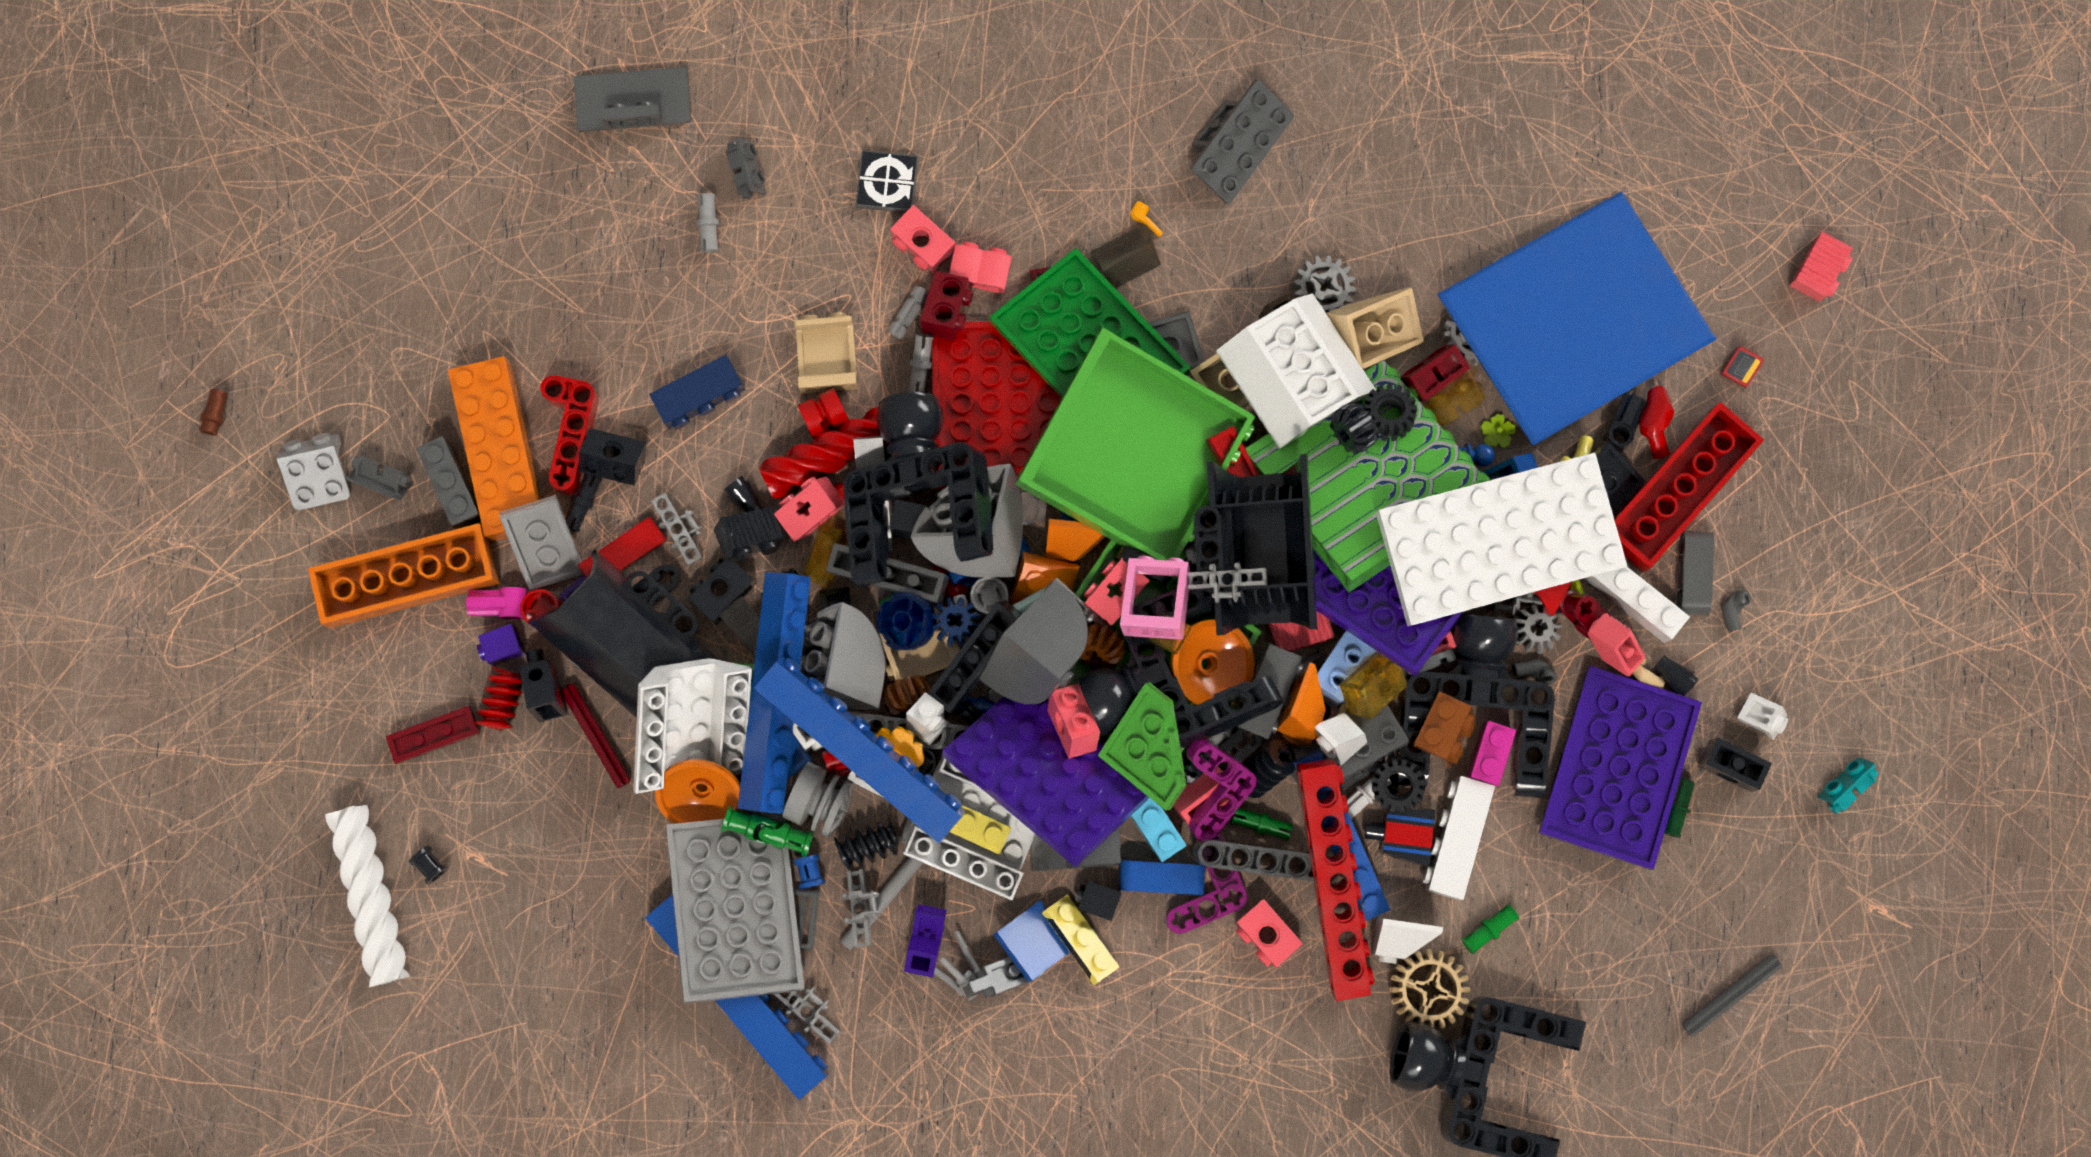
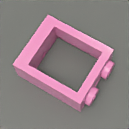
M1139 556L1137 559L1129 558L1120 627L1124 636L1183 640L1189 596L1188 572H1191L1188 562H1184L1180 558H1168L1167 560H1155L1150 556ZM1137 574L1179 576L1174 617L1132 615Z

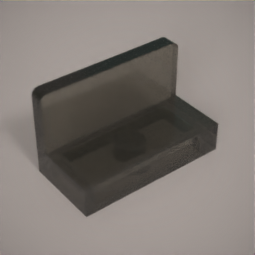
M1141 225L1090 251L1094 261L1102 270L1104 277L1114 288L1141 276L1161 264L1151 237Z

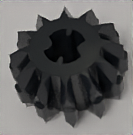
M1351 402L1339 408L1331 416L1332 423L1330 428L1334 431L1333 437L1337 438L1339 445H1343L1347 452H1353L1354 454L1364 452L1378 440L1377 433L1379 429L1375 425L1376 420L1370 416V411H1365L1362 404L1357 405Z

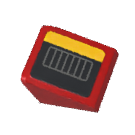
M1739 346L1734 350L1721 375L1747 388L1762 366L1764 359Z

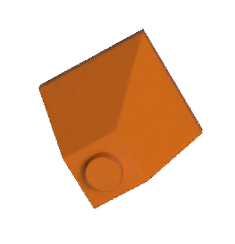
M1049 519L1046 557L1076 564L1104 542L1106 536L1081 522Z
M1023 551L1009 603L1011 605L1018 603L1046 587L1055 578H1058L1073 591L1079 565Z
M1309 663L1301 672L1299 678L1295 680L1290 701L1284 709L1277 731L1307 744H1310L1318 737L1315 727L1319 723L1324 722L1323 717L1326 712L1315 664Z

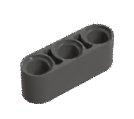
M1683 531L1680 535L1677 607L1689 615L1709 616L1711 612L1714 563V534L1712 532Z

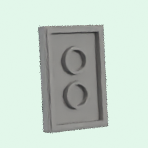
M556 495L499 512V517L529 591L583 575L578 568V564L582 562Z

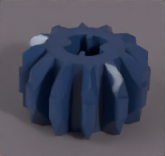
M949 597L947 598L949 607L945 608L940 603L936 605L942 614H931V619L939 622L933 624L931 629L933 632L941 631L937 636L938 641L941 642L948 636L947 645L949 647L953 646L955 639H958L960 647H963L965 644L963 637L966 636L969 639L973 634L970 630L975 631L979 624L973 621L978 620L980 614L979 612L970 613L974 609L972 602L963 608V597H959L957 605H953V600ZM962 617L960 619L962 626L954 625L949 627L951 625L950 618L958 619Z

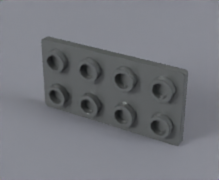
M686 67L574 77L576 119L579 132L686 124L691 122L688 70Z
M1254 80L1239 101L1224 100L1192 145L1201 153L1191 165L1190 170L1220 199L1230 204L1294 118V114L1260 80Z
M1377 694L1345 712L1365 733L1367 743L1342 765L1333 759L1337 766H1341L1343 771L1344 784H1339L1340 791L1373 774L1379 767V764L1385 762L1384 757L1409 743L1408 737L1381 694ZM1317 742L1309 746L1288 744L1292 748L1296 759L1312 753L1321 747ZM1295 769L1292 776L1299 786L1298 774Z

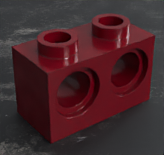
M935 271L920 320L921 332L923 334H930L934 337L952 341L956 340L958 331L962 332L965 326L966 315L963 314L965 306L970 307L973 298V290L969 289V278ZM948 292H956V293H958V294L955 295V296H947V295H945V294H947ZM941 317L951 318L950 320L945 322L938 320Z
M1455 344L1442 345L1400 377L1407 388L1410 387L1416 392L1419 401H1426L1468 371L1470 367Z

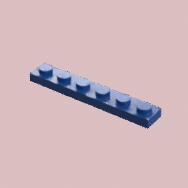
M1318 749L1292 762L1297 771L1296 764L1323 760L1325 758L1321 750ZM1321 787L1317 792V798L1324 799L1328 797L1330 787ZM1344 813L1345 824H1350L1353 841L1348 842L1349 851L1355 854L1357 870L1353 871L1354 882H1359L1361 899L1357 900L1358 910H1363L1365 921L1391 909L1349 813ZM1326 816L1323 818L1321 827L1328 828L1332 826L1335 817ZM1339 845L1330 846L1333 855H1336L1339 851Z

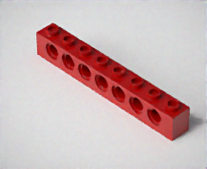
M1332 758L1296 764L1331 994L1336 1002L1370 996V985H1374L1372 968H1367L1366 957L1370 956V949L1367 939L1362 937L1361 928H1366L1363 910H1358L1357 900L1361 899L1359 882H1354L1353 871L1357 870L1355 854L1349 851L1348 842L1353 841L1350 824H1345L1344 813H1348V803L1346 796L1341 795L1339 785L1344 784L1343 771L1341 766H1337ZM1321 787H1330L1328 797L1324 799L1317 798V792ZM1334 816L1335 821L1332 826L1328 828L1321 827L1323 818ZM1339 845V851L1336 855L1331 857L1325 855L1326 849L1329 846ZM1343 874V880L1340 884H1330V879L1333 875ZM1339 903H1348L1345 912L1341 914L1334 913V909ZM1343 932H1352L1350 940L1339 942V936ZM1356 960V966L1352 970H1343V966L1347 961Z

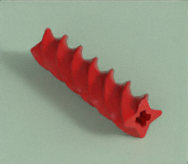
M878 406L866 412L862 419L847 420L836 431H825L818 434L810 444L804 443L791 447L784 457L775 456L763 461L758 469L772 497H786L795 490L797 485L801 486L812 477L819 479L823 473L838 472L847 465L849 460H855L854 438L881 436L876 421ZM883 439L884 448L888 447L890 444Z

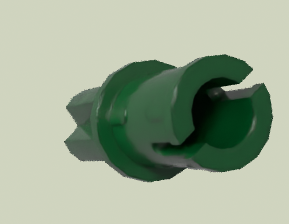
M1680 778L1664 834L1681 838L1686 815L1691 812L1688 807L1695 786L1693 781Z

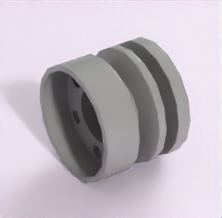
M808 761L794 784L782 817L802 825L807 817L811 815L813 816L811 830L816 832L824 821L825 824L821 835L830 838L834 830L842 823L849 809L855 783L847 779L841 789L838 790L841 776L836 774L827 785L824 783L827 770Z

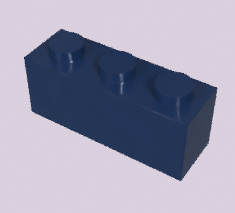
M726 354L649 395L668 430L671 428L677 430L689 424V419L698 414L705 416L716 409L715 406L719 403L735 401L741 396V392L745 391V388Z

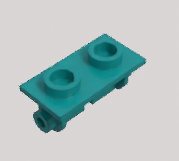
M1858 757L1856 760L1851 761L1836 779L1827 783L1824 790L1817 797L1830 803L1828 807L1834 814L1843 813L1857 799L1852 792L1854 788L1862 795L1877 781L1876 777L1879 773L1874 768L1876 764Z

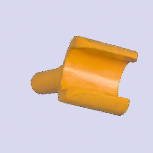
M1137 201L1130 212L1131 218L1139 223H1143L1155 235L1160 237L1164 232L1150 218L1146 217L1150 208L1146 204Z

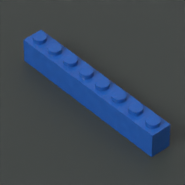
M765 572L738 809L783 814L794 722L758 693L754 687L781 656L785 659L790 658L800 666L811 577L789 573Z
M781 656L754 689L937 843H940L962 818L965 811L962 808V802L953 794L949 793L947 795L939 789V783L928 774L924 776L916 769L917 765L908 756L902 755L901 757L892 749L894 747L887 738L882 735L877 737L869 730L871 727L863 718L852 716L846 710L847 706L837 697L831 698L823 691L824 686L813 677L808 679L800 672L801 667L790 658L785 659Z
M671 895L645 918L679 958L673 896ZM768 994L715 1000L798 1100L802 1099L828 1076L825 1071L828 1068L827 1064L818 1054L812 1056L805 1048L809 1043L799 1031L793 1033L786 1024L790 1021L779 1008L775 1011L767 1003L770 1000Z

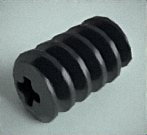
M1275 739L1265 746L1263 750L1243 763L1256 776L1257 780L1255 788L1248 797L1260 798L1295 771L1292 761L1296 760L1292 748L1287 743ZM1240 778L1239 782L1242 783L1245 779Z
M888 818L887 828L880 821L877 822V831L875 832L867 825L866 835L864 836L856 829L854 839H851L847 833H844L843 843H840L834 837L840 859L849 871L853 870L854 861L860 867H863L865 857L871 863L876 862V853L882 859H886L887 849L893 855L898 854L899 842L891 818Z

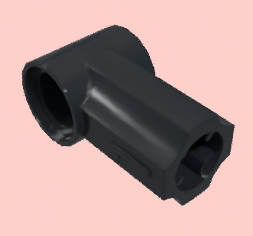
M1624 393L1611 424L1603 436V442L1610 441L1620 453L1624 451L1634 440L1635 431L1647 402L1637 395ZM1613 432L1621 433L1624 436L1625 442H1617L1613 438Z

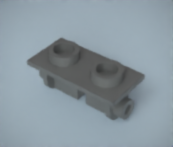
M735 137L736 142L727 144L726 154L731 170L736 171L741 168L742 171L733 175L738 195H741L742 199L753 197L752 192L765 195V177L759 169L756 160L758 153L754 144L749 140Z
M364 455L354 457L352 467L355 468L346 477V480L398 501L401 500L413 484L409 482L410 477L406 476V472L387 465L384 466L383 471H380V463Z

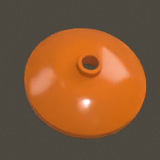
M1215 619L1203 620L1191 625L1184 631L1183 640H1177L1173 647L1171 655L1172 677L1177 678L1185 698L1194 705L1212 699L1214 694L1245 681L1250 683L1253 678L1255 667L1254 654L1247 637L1238 628L1226 635L1217 636ZM1203 659H1206L1208 663L1205 669L1201 665Z
M690 759L671 765L664 771V789L655 790V799L659 810L673 824L724 819L729 805L733 806V810L742 812V809H738L740 782L728 769L711 761Z

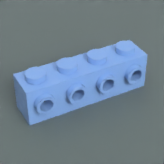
M1346 630L1317 672L1324 703L1335 709L1341 702L1345 705L1349 702L1356 691L1352 688L1356 680L1362 682L1371 669L1367 663L1371 657L1377 659L1380 655L1379 652Z

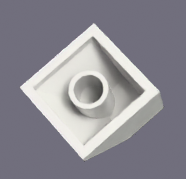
M1376 919L1372 955H1378L1379 962L1396 964L1397 958H1407L1442 934L1443 927L1390 919Z

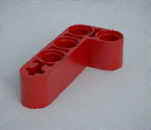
M550 375L540 385L541 394L551 405L564 408V413L550 468L549 482L560 494L570 495L576 492L580 485L582 472H579V451L589 429H593L599 396L588 382ZM561 385L562 391L558 396H549V391L553 386ZM582 391H590V397L586 402L577 401L578 394ZM577 418L584 420L581 429L571 430L573 420ZM570 446H576V455L573 458H565V450ZM562 464H565L567 466V470L562 466ZM567 475L570 481L564 482L562 485L559 482V478L563 479Z

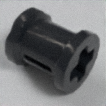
M429 845L419 850L408 861L412 866L415 865L425 877L424 882L427 885L435 882L448 870V867L445 864L442 865L433 855V849Z

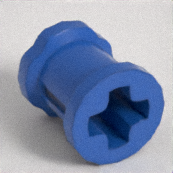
M819 854L793 860L794 865L798 866L801 879L800 889L826 883L825 879L821 878L819 870Z

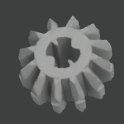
M1532 604L1529 611L1522 608L1519 611L1522 618H1513L1517 619V626L1520 627L1518 628V635L1520 634L1521 638L1517 640L1516 645L1519 646L1526 642L1525 652L1527 653L1533 649V646L1537 654L1543 653L1544 647L1548 650L1553 649L1554 645L1551 640L1559 641L1561 638L1554 631L1561 629L1562 624H1553L1552 620L1557 618V613L1554 616H1547L1543 610L1545 607L1543 606L1539 612L1536 604ZM1535 622L1538 623L1537 627H1542V632L1538 636L1535 635L1536 631L1532 633L1530 627L1535 625Z

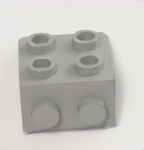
M322 433L314 436L312 440L304 442L292 440L281 447L277 462L294 509L303 510L346 500L350 497L351 491L338 456L341 447L338 434L329 436L328 433Z

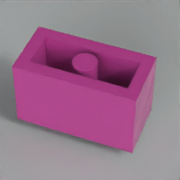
M1491 721L1483 723L1466 777L1498 787L1516 730Z

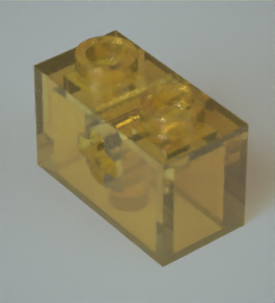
M1375 652L1340 684L1348 713L1367 719H1372L1407 687L1402 668L1379 652Z

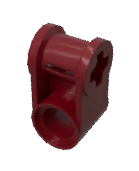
M1568 589L1558 607L1559 611L1574 625L1575 629L1588 639H1590L1587 635L1595 620L1605 613L1612 616L1593 597L1589 595L1581 596L1573 589Z

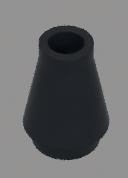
M743 476L724 489L727 493L726 498L742 512L747 513L764 509L750 481H746Z
M1665 655L1653 668L1676 694L1680 693L1682 696H1686L1699 680L1694 675V671L1669 659Z

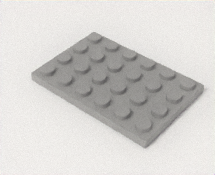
M781 813L762 815L775 820L777 823L785 822V818L782 817L783 814ZM724 819L667 824L666 837L683 1003L804 990L788 848L784 847L781 850L775 848L772 844H764L746 839L743 834L730 830L720 831ZM762 823L755 827V830L758 835L761 830Z

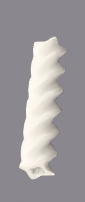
M350 806L325 814L326 822L334 833L333 850L341 861L340 878L343 885L349 890L347 905L350 913L356 919L354 933L358 943L363 947L361 960L364 970L371 977L369 987L410 977L408 972L403 969L406 960L404 948L396 940L398 923L393 914L388 911L391 904V895L387 887L381 883L384 874L383 864L374 854L377 844L376 836L366 825L369 819L368 806Z

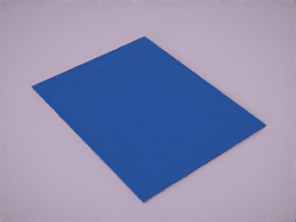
M1622 191L1437 294L1532 446L1717 340Z

